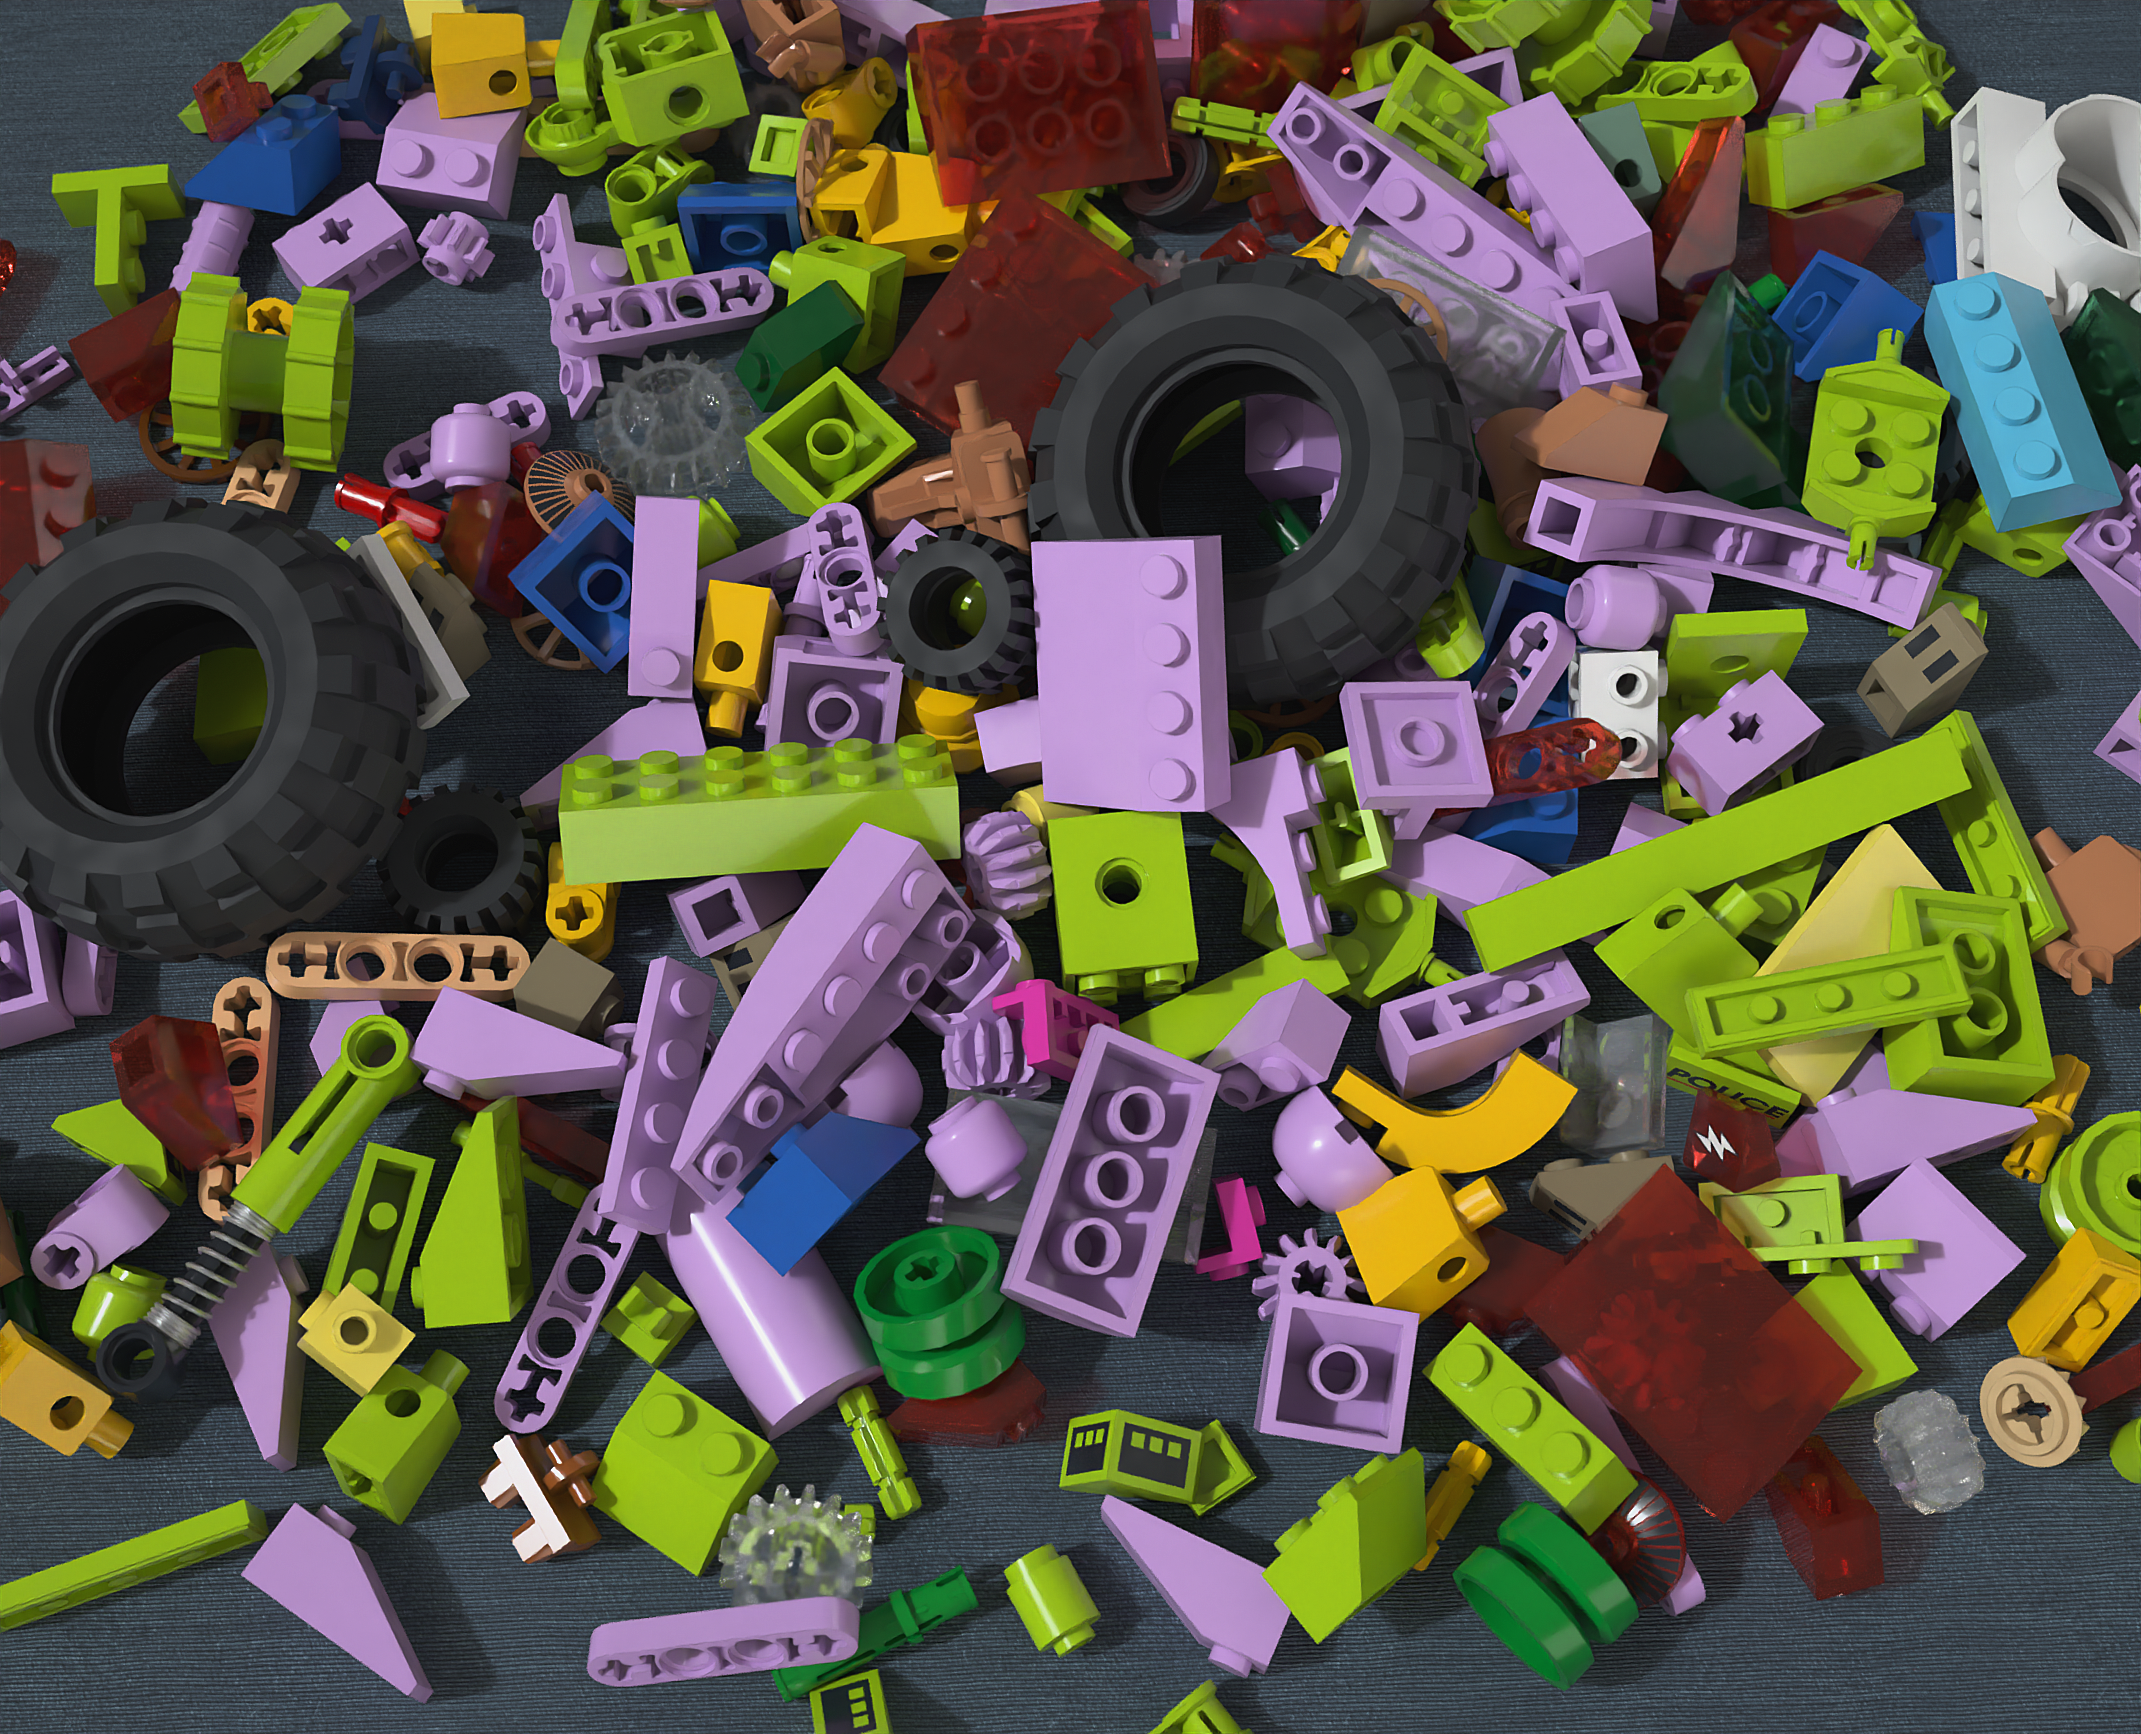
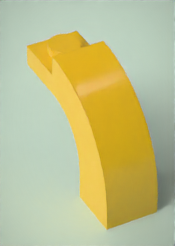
M1517 1047L1493 1085L1475 1101L1455 1109L1429 1110L1412 1105L1349 1064L1341 1072L1331 1092L1341 1098L1336 1108L1351 1120L1367 1129H1371L1375 1121L1385 1126V1129L1375 1142V1153L1408 1168L1416 1169L1423 1165L1433 1166L1440 1174H1459L1494 1167L1529 1149L1554 1126L1577 1093L1578 1088L1573 1082Z

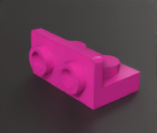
M1031 979L1022 981L1015 986V991L993 997L992 1000L993 1013L1005 1016L1013 1021L1024 1019L1025 1027L1022 1032V1045L1027 1055V1066L1072 1083L1091 1026L1101 1023L1120 1031L1119 1015L1093 1004L1092 1000L1088 997L1075 996L1055 987V983L1050 980Z

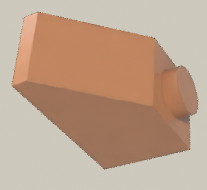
M1612 382L1610 391L1583 386L1516 433L1509 448L1544 468L1643 486L1668 414L1646 403L1649 395L1647 392L1627 384Z

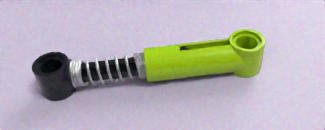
M368 1015L358 1019L347 1029L341 1040L339 1057L230 1194L235 1204L231 1205V1209H227L230 1216H222L225 1225L219 1232H210L212 1241L207 1247H198L200 1257L195 1263H186L188 1270L183 1278H173L176 1287L171 1294H161L164 1303H154L155 1307H151V1311L147 1312V1316L143 1317L144 1320L138 1317L134 1323H127L115 1328L103 1339L97 1350L96 1368L99 1378L107 1387L141 1405L159 1404L169 1400L180 1390L186 1378V1359L191 1354L187 1349H189V1345H193V1340H197L196 1336L201 1334V1330L198 1327L204 1318L213 1319V1314L210 1310L216 1303H225L224 1292L228 1287H237L234 1279L241 1271L249 1272V1267L246 1264L252 1256H261L258 1248L264 1241L273 1242L272 1238L276 1237V1233L284 1235L289 1233L391 1099L406 1093L416 1084L422 1071L408 1058L415 1043L395 1019L386 1015ZM385 1045L396 1046L393 1058L386 1065L378 1068L368 1067L372 1053L378 1048ZM153 1349L155 1356L150 1371L141 1378L131 1380L130 1366L134 1358L145 1350Z

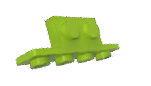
M1826 1174L1698 1183L1704 1251L1630 1255L1631 1269H1649L1650 1282L1692 1280L1691 1266L1718 1265L1719 1278L1761 1276L1760 1262L1788 1261L1789 1274L1832 1272L1831 1258L1859 1257L1860 1270L1904 1268L1903 1254L1919 1253L1918 1239L1847 1242L1841 1175Z

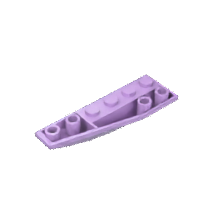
M1303 81L1298 82L1266 133L1382 274L1388 279L1407 283L1424 293L1440 312L1446 327L1448 341L1514 391L1518 392L1545 356L1549 301L1582 295L1574 282L1566 284L1562 280L1552 249L1549 246L1542 248L1533 233L1404 143ZM1398 292L1404 298L1405 294ZM1415 301L1411 309L1426 325L1431 324L1432 321L1427 312Z
M863 822L786 925L749 984L719 1041L698 1089L670 1166L706 1203L715 1206L770 1152L773 1145L797 1122H801L904 1021L976 920V917L920 842Z

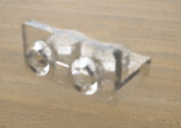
M1575 1014L1563 1020V1036L1559 1049L1561 1075L1573 1082L1578 1091L1557 1120L1559 1127L1558 1136L1561 1142L1597 1159L1611 1157L1631 1150L1649 1151L1665 1148L1667 1063L1665 1062L1667 1059L1668 1024L1662 1018L1654 1014L1596 1024Z

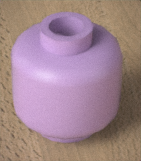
M475 403L457 404L453 407L452 414L442 416L432 424L431 472L436 480L445 484V490L450 494L465 497L489 496L494 494L496 486L503 484L510 476V428L504 421L490 416L491 409L488 406Z
M1593 565L1583 574L1582 578H1576L1569 587L1565 603V618L1568 626L1574 628L1575 634L1580 641L1590 647L1638 651L1649 642L1654 632H1659L1662 629L1667 615L1666 598L1663 594H1659L1657 582L1648 571L1612 565Z
M971 1095L928 1125V1129L933 1136L929 1138L926 1144L925 1153L956 1197L962 1199L970 1198L982 1192L987 1201L990 1202L1007 1192L1022 1179L1015 1168L1024 1160L1028 1146L998 1102L984 1100L978 1103L973 1095Z

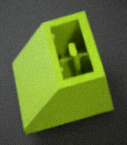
M1412 1447L1391 1462L1384 1453H1381L1365 1465L1353 1478L1350 1474L1344 1477L1317 1501L1321 1508L1310 1519L1307 1516L1302 1518L1274 1543L1281 1555L1261 1575L1317 1644L1385 1594L1427 1555L1424 1457L1415 1447Z

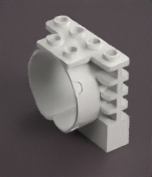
M1982 86L1951 120L1957 280L1993 271L2042 290L2058 333L2067 326H2073L2075 328V336L2078 339L2091 341L2099 333L2106 334L2108 346L2123 348L2130 341L2137 342L2138 352L2141 353V104L2120 96L2091 94L2068 105H2062L2046 120L2045 102ZM2058 186L2075 192L2091 203L2112 228L2118 245L2104 239L2086 226L2065 204L2059 193Z

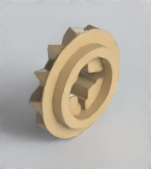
M2018 1354L1999 1362L1987 1373L1980 1391L1981 1415L1990 1436L2010 1457L2034 1467H2051L2062 1463L2079 1452L2078 1445L2080 1439L2090 1428L2083 1421L2081 1412L2087 1398L2076 1396L2068 1384L2071 1372L2054 1370L2048 1365L2046 1356L2027 1358ZM2030 1400H2033L2035 1403L2044 1402L2045 1405H2049L2051 1411L2048 1412L2049 1415L2042 1419L2036 1415L2029 1416L2027 1413L2017 1414L2016 1410L2024 1407V1404Z

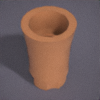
M1529 407L1514 408L1494 415L1479 428L1475 437V447L1486 470L1493 493L1498 522L1503 527L1505 535L1509 537L1510 545L1520 550H1535L1538 548L1524 542L1523 538L1541 480L1561 478L1560 470L1544 468L1509 448L1516 433L1546 413L1544 410Z

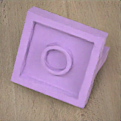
M1470 681L1345 682L1339 694V700L1360 810L1380 809V813L1383 816H1388L1392 840L1418 839L1436 808L1487 806L1494 792Z

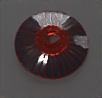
M1627 1468L1639 1485L1590 1536L1562 1509H1560L1559 1518L1578 1533L1605 1560L1623 1582L1639 1610L1661 1602L1677 1586L1686 1561V1538L1680 1516L1664 1490L1648 1476L1634 1469ZM1605 1533L1612 1540L1613 1551L1607 1544Z

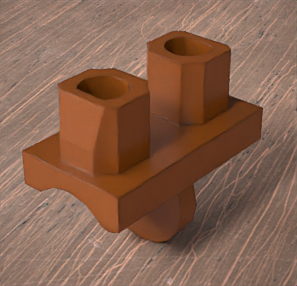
M507 1434L492 1446L499 1458L479 1478L478 1483L489 1502L497 1509H510L522 1499L524 1500L533 1517L512 1532V1542L525 1563H544L563 1552L587 1550L602 1539L601 1534L585 1509L598 1499L588 1482V1479L598 1471L601 1464L595 1451H584L573 1456L564 1439H559L548 1446L542 1434H534L522 1439H517L515 1434Z

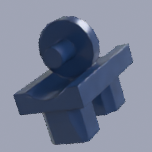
M381 14L366 16L361 36L343 39L340 57L342 65L351 74L350 79L346 82L331 84L327 98L328 105L338 107V116L343 121L363 120L375 135L385 134L386 127L395 116L398 101L402 98L403 93L419 90L423 86L426 72L423 64L413 57V47L395 39L386 28V20Z

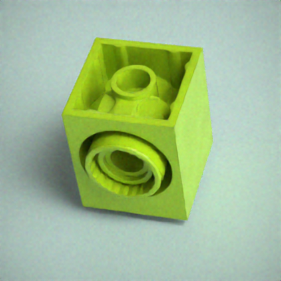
M1133 810L1048 819V860L1052 868L1050 878L1053 885L1052 896L1063 990L1075 996L1088 997L1092 1000L1093 1004L1099 1007H1107L1118 1002V995L1143 993L1145 1001H1165L1182 995L1183 988H1192L1199 958L1180 812ZM1120 893L1131 897L1133 901L1127 904H1117L1110 901L1107 897Z

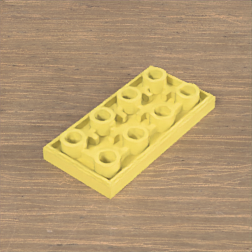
M1890 824L1874 825L1754 977L1889 953L1894 891L1901 885L1937 890L1944 889ZM1879 1028L1755 1051L1787 1088L1802 1093L1799 1102L1803 1106L1817 1107L1816 1103L1830 1093Z

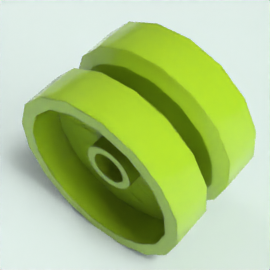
M2137 1110L2108 1115L2086 1129L2075 1139L2073 1144L2066 1147L2056 1156L2046 1172V1178L2041 1184L2039 1208L2047 1234L2060 1251L2076 1230L2084 1227L2096 1232L2141 1261V1111Z

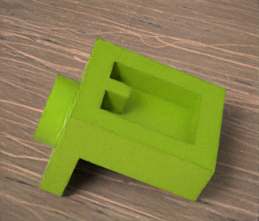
M664 215L631 224L634 236L621 240L635 285L695 275L684 243L680 223L667 226Z

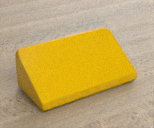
M2084 1227L2078 1228L2007 1320L2008 1328L2020 1354L2029 1358L2046 1356L2048 1364L2079 1373L2140 1299L2141 1261L2096 1232Z

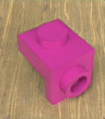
M1238 1173L1211 1179L1227 1244L1189 1255L1195 1273L1209 1272L1211 1281H1220L1250 1272L1248 1261L1263 1258L1255 1227L1266 1225L1261 1197L1256 1185L1245 1188L1243 1178Z

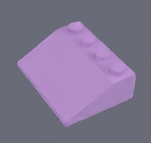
M1221 535L1031 542L1044 801L1135 811L1206 812L1231 801Z

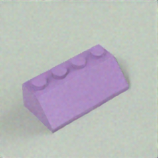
M1551 91L1488 116L1490 142L1484 144L1483 150L1489 170L1495 178L1502 176L1506 181L1508 194L1516 211L1522 212L1525 210L1529 215L1531 227L1538 244L1542 248L1549 246L1554 252L1555 263L1562 280L1566 284L1574 282L1582 295L1609 291L1619 315L1645 324L1657 321L1658 309L1652 231L1555 94Z

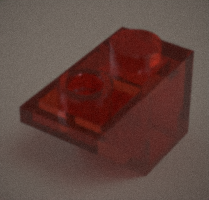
M153 1014L109 1043L122 1105L188 1170L201 1171L245 1144L216 1023Z

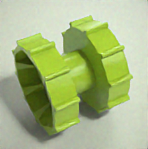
M1437 0L1433 4V7L1451 23L1450 29L1477 54H1480L1485 47H1512L1521 93L1527 100L1552 91L1561 104L1570 102L1575 107L1580 105L1583 97L1601 87L1611 77H1620L1623 73L1621 70L1622 66L1634 53L1644 34H1649L1653 30V27L1649 24L1652 13V0Z
M192 271L191 282L187 285L186 290L181 292V306L175 337H173L172 382L169 397L172 405L173 443L182 446L181 455L229 460L230 450L234 445L235 439L239 437L242 411L283 415L284 456L290 458V468L337 473V465L345 449L349 410L352 402L351 392L355 355V306L349 301L350 292L302 285L301 296L297 304L293 306L290 336L248 331L247 292H244L240 287V277Z

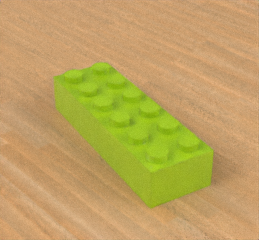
M906 735L898 739V743L872 744L869 740L862 738H848L837 741L834 747L808 748L802 743L785 742L773 745L769 751L743 752L742 749L737 747L721 746L707 750L704 755L678 757V754L672 751L658 750L647 752L641 755L639 759L613 761V758L607 755L595 754L580 757L571 764H563L558 816L565 886L828 868L863 822L920 842L933 860L961 858L958 784L946 740H936L930 735Z

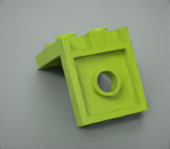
M1805 608L1675 614L1658 655V659H1664L1668 674L1666 695L1658 697V721L1665 723L1667 731V754L1665 759H1658L1666 816L1674 819L1711 817L1665 768L1675 745L1671 740L1672 735L1692 716L1700 714L1706 719L1720 708L1718 705L1720 699L1728 690L1743 679H1747L1753 684L1770 670H1773L1784 681L1808 633ZM1792 766L1788 767L1738 806L1794 785Z

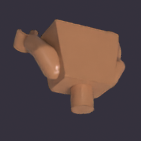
M718 0L658 1L674 8L699 9L712 5ZM741 0L758 47L755 54L770 64L768 70L774 76L780 79L783 77L799 95H811L819 84L829 83L846 66L839 8L832 0Z
M2049 826L2035 835L2029 842L2069 930L2030 956L2033 960L2064 977L2075 994L2079 996L2087 995L2092 992L2093 977L2100 978L2106 984L2113 983V963L2141 944V850L2122 843L2119 844L2111 836L2100 835L2074 853Z

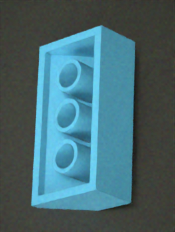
M1994 271L1934 285L1921 327L1943 388L1950 392L1949 404L1996 532H2006L2120 505L2123 500L2042 290Z

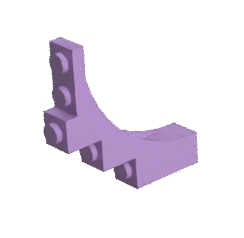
M1591 476L1541 480L1523 541L1575 562L1598 560L1648 562L1709 570L1713 573L1751 580L1853 608L1909 630H1913L1925 620L1943 570L1877 545L1875 547V563L1873 568L1859 571V559L1854 570L1846 564L1850 536H1845L1844 533L1837 531L1838 527L1817 521L1813 517L1786 507L1751 510L1699 490L1663 493L1644 485L1637 486Z
M1039 695L974 714L985 769L989 776L1005 788L1043 779ZM1228 727L1231 764L1237 762L1238 757L1234 739ZM1293 747L1231 765V801L1206 812L1224 823L1240 838L1255 856L1271 881L1288 949L1301 960L1327 954L1323 934L1332 931L1330 916L1323 896L1321 894L1313 896L1307 873L1316 870V859L1312 844L1306 832L1298 834L1297 831L1322 824L1317 803L1326 801V791L1317 764L1308 765Z

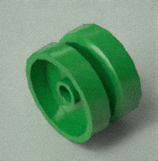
M954 1225L921 1230L893 1242L875 1255L857 1277L853 1297L868 1334L873 1340L872 1345L889 1386L906 1397L935 1400L965 1394L991 1382L1012 1365L1023 1349L1027 1325L1019 1303L1000 1292L1007 1270L992 1236L974 1227Z
M1525 1500L1497 1529L1503 1551L1480 1545L1452 1575L1458 1589L1468 1604L1497 1638L1534 1673L1552 1686L1566 1691L1595 1662L1588 1639L1607 1645L1612 1644L1639 1617V1612L1634 1599L1623 1582L1605 1560L1578 1533L1541 1505Z

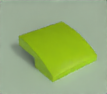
M1416 43L1395 78L1373 124L1472 189L1488 163L1480 159L1484 154V144L1490 142L1487 117L1512 106L1425 47Z

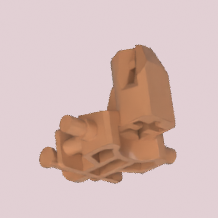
M978 380L957 384L954 388L961 412L958 414L961 429L954 430L951 437V452L916 461L896 477L867 490L865 502L871 523H873L879 537L883 538L897 537L913 518L933 533L941 529H948L963 524L966 525L968 530L1007 542L1017 547V552L1031 556V540L1025 512L1028 494H1025V492H1030V484L1032 482L1021 438L1016 432L1012 431L1010 422L1005 418L1001 417L991 420L989 409L987 406H984Z

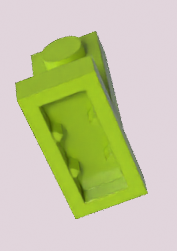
M160 164L52 174V195L71 228L97 226L94 286L113 319L137 317V295L145 291V274L139 259V245H145L147 241L145 221L185 217L186 198L169 165Z

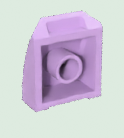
M802 634L775 636L764 751H769L773 745L785 742L802 743L808 748L834 747L837 741L848 738H862L869 740L872 744L894 743L903 679L901 670L904 664L892 662L885 651L889 646L883 644L869 654L848 656L835 648L831 638L805 636Z

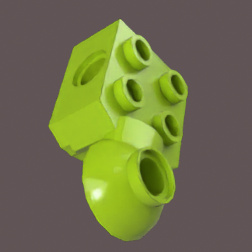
M707 5L699 9L682 10L602 34L593 46L596 56L593 63L605 99L597 100L594 109L567 112L562 109L560 101L553 103L526 128L525 140L540 157L557 164L562 174L581 176L592 173L604 166L608 160L606 149L625 143L637 147L648 144L665 145L676 141L682 134L705 127L710 129L723 128L732 124L736 118L749 115L750 112L734 55L714 5Z

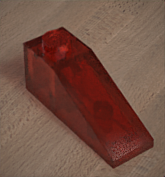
M1773 0L1732 27L1727 41H1733L1744 65L1749 68L1758 94L1755 106L1748 113L1755 112L1758 114L1779 98L1796 63L1819 24L1822 23L1833 28L1841 18L1844 10L1840 5L1830 0Z
M1737 115L1700 120L1649 225L1653 241L1656 296L1658 300L1673 310H1710L1713 302L1724 290L1726 275L1735 259L1745 121Z

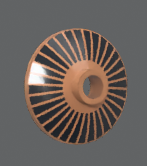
M553 451L539 457L529 468L524 481L526 503L535 520L548 534L595 489L635 527L636 504L632 494L620 477L600 461L578 452Z

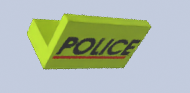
M1675 1030L1672 1032L1655 1081L1781 1129L1796 1109L1802 1095L1800 1092L1787 1088L1756 1051L1701 1060L1698 1046L1694 1049Z

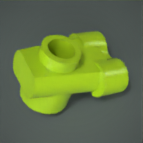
M1421 21L1399 26L1395 31L1394 37L1354 51L1351 60L1358 90L1364 92L1394 82L1416 43L1432 52L1434 34L1430 25Z

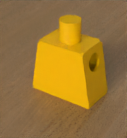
M432 13L431 68L440 119L528 106L533 102L531 77L555 75V59L561 39L528 42L524 16L519 14Z
M872 143L866 145L863 149H838L832 152L821 178L818 179L812 193H815L812 202L813 206L809 207L815 229H820L821 238L835 235L870 244L892 152L886 146Z
M891 152L870 245L906 255L904 277L969 269L979 262L984 234H1012L1016 225L1015 203L1012 198H990L980 169L973 163L904 152Z
M709 580L693 672V682L706 703L709 704L704 729L711 734L726 738H740L746 711L760 712L771 676L775 636H783L787 623L783 620V613L771 588Z
M1423 1165L1388 1180L1361 1203L1336 1212V1215L1373 1305L1420 1313L1419 1325L1487 1270L1490 1259L1476 1229L1506 1212L1507 1206L1500 1192L1487 1175L1457 1191L1433 1166Z
M9 1319L0 1330V1416L68 1457L73 1455L80 1445L84 1443L105 1458H113L128 1441L134 1429L132 1422L109 1408L112 1405L114 1396L97 1377ZM65 1396H72L66 1406L57 1410H51L57 1400Z

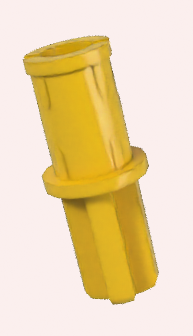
M2070 1054L2052 1057L2056 1079L2038 1091L2033 1101L2025 1102L2022 1108L2032 1109L2038 1122L2013 1142L2008 1156H2005L2002 1163L2006 1171L2019 1179L2023 1178L2025 1170L2028 1169L2031 1171L2028 1176V1182L2043 1183L2047 1175L2046 1171L2062 1136L2072 1133L2075 1123L2071 1119V1115L2090 1075V1067L2076 1056Z

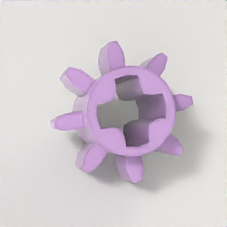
M452 212L448 218L440 214L436 220L430 219L417 239L420 245L428 249L422 260L425 268L438 279L451 285H460L464 278L468 282H473L476 276L482 278L495 257L491 251L485 249L489 239L487 229L475 218L462 212Z

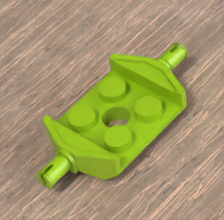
M1837 0L1838 4L1847 14L1856 20L1861 19L1870 31L1866 36V41L1884 59L1871 73L1873 77L1882 84L1896 85L1897 93L1922 96L1923 112L1932 122L1936 131H1943L1949 128L1951 120L1957 113L1953 111L1940 92L1945 89L1942 84L1956 70L1954 66L1950 67L1946 62V50L1942 45L1928 41L1917 27V17L1903 0Z
M1890 328L1884 329L1878 334L1876 359L1874 361L1827 368L1818 388L1801 501L1815 520L1845 530V536H1850L1846 564L1849 568L1855 570L1857 560L1860 559L1859 571L1873 568L1878 537L1905 538L1927 528L1936 511V503L1931 502L1942 414L1950 400V392L1901 364L1905 335L1902 331L1896 330L1894 340L1891 341L1893 329ZM1861 451L1875 453L1883 460L1885 467L1877 469L1866 467L1860 463L1855 453Z
M1312 826L1297 830L1298 834L1302 832L1308 834L1316 859V870L1307 872L1313 896L1321 894L1328 912L1342 911L1347 913L1355 923V929L1346 936L1337 937L1325 933L1351 984L1352 990L1343 995L1363 1007L1371 1009L1386 1003L1412 983L1419 986L1423 979L1437 987L1469 976L1437 959V954L1431 951L1437 896L1429 892L1425 899L1422 900L1375 874L1331 888L1326 884ZM1223 832L1219 836L1220 841L1216 840L1210 855L1244 873L1242 882L1248 886L1241 934L1271 952L1287 945L1271 881L1245 844L1229 836L1228 833Z

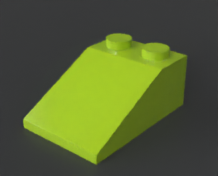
M1899 886L1894 891L1889 953L1953 941L1973 1005L1966 1013L1883 1027L1882 1041L1891 1089L2018 1107L2056 1079L2019 899Z
M517 1095L502 1096L477 1113L420 1256V1267L413 1268L411 1276L413 1304L416 1309L424 1308L426 1328L511 1321L534 1295Z

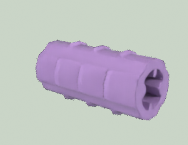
M211 200L204 201L198 218L193 220V230L188 242L183 244L182 249L184 252L179 265L173 269L174 277L166 295V299L175 310H180L182 290L185 291L187 285L191 282L192 271L233 276L234 273L238 272V262L242 251L248 247L247 239L255 221V217L251 214L248 207Z

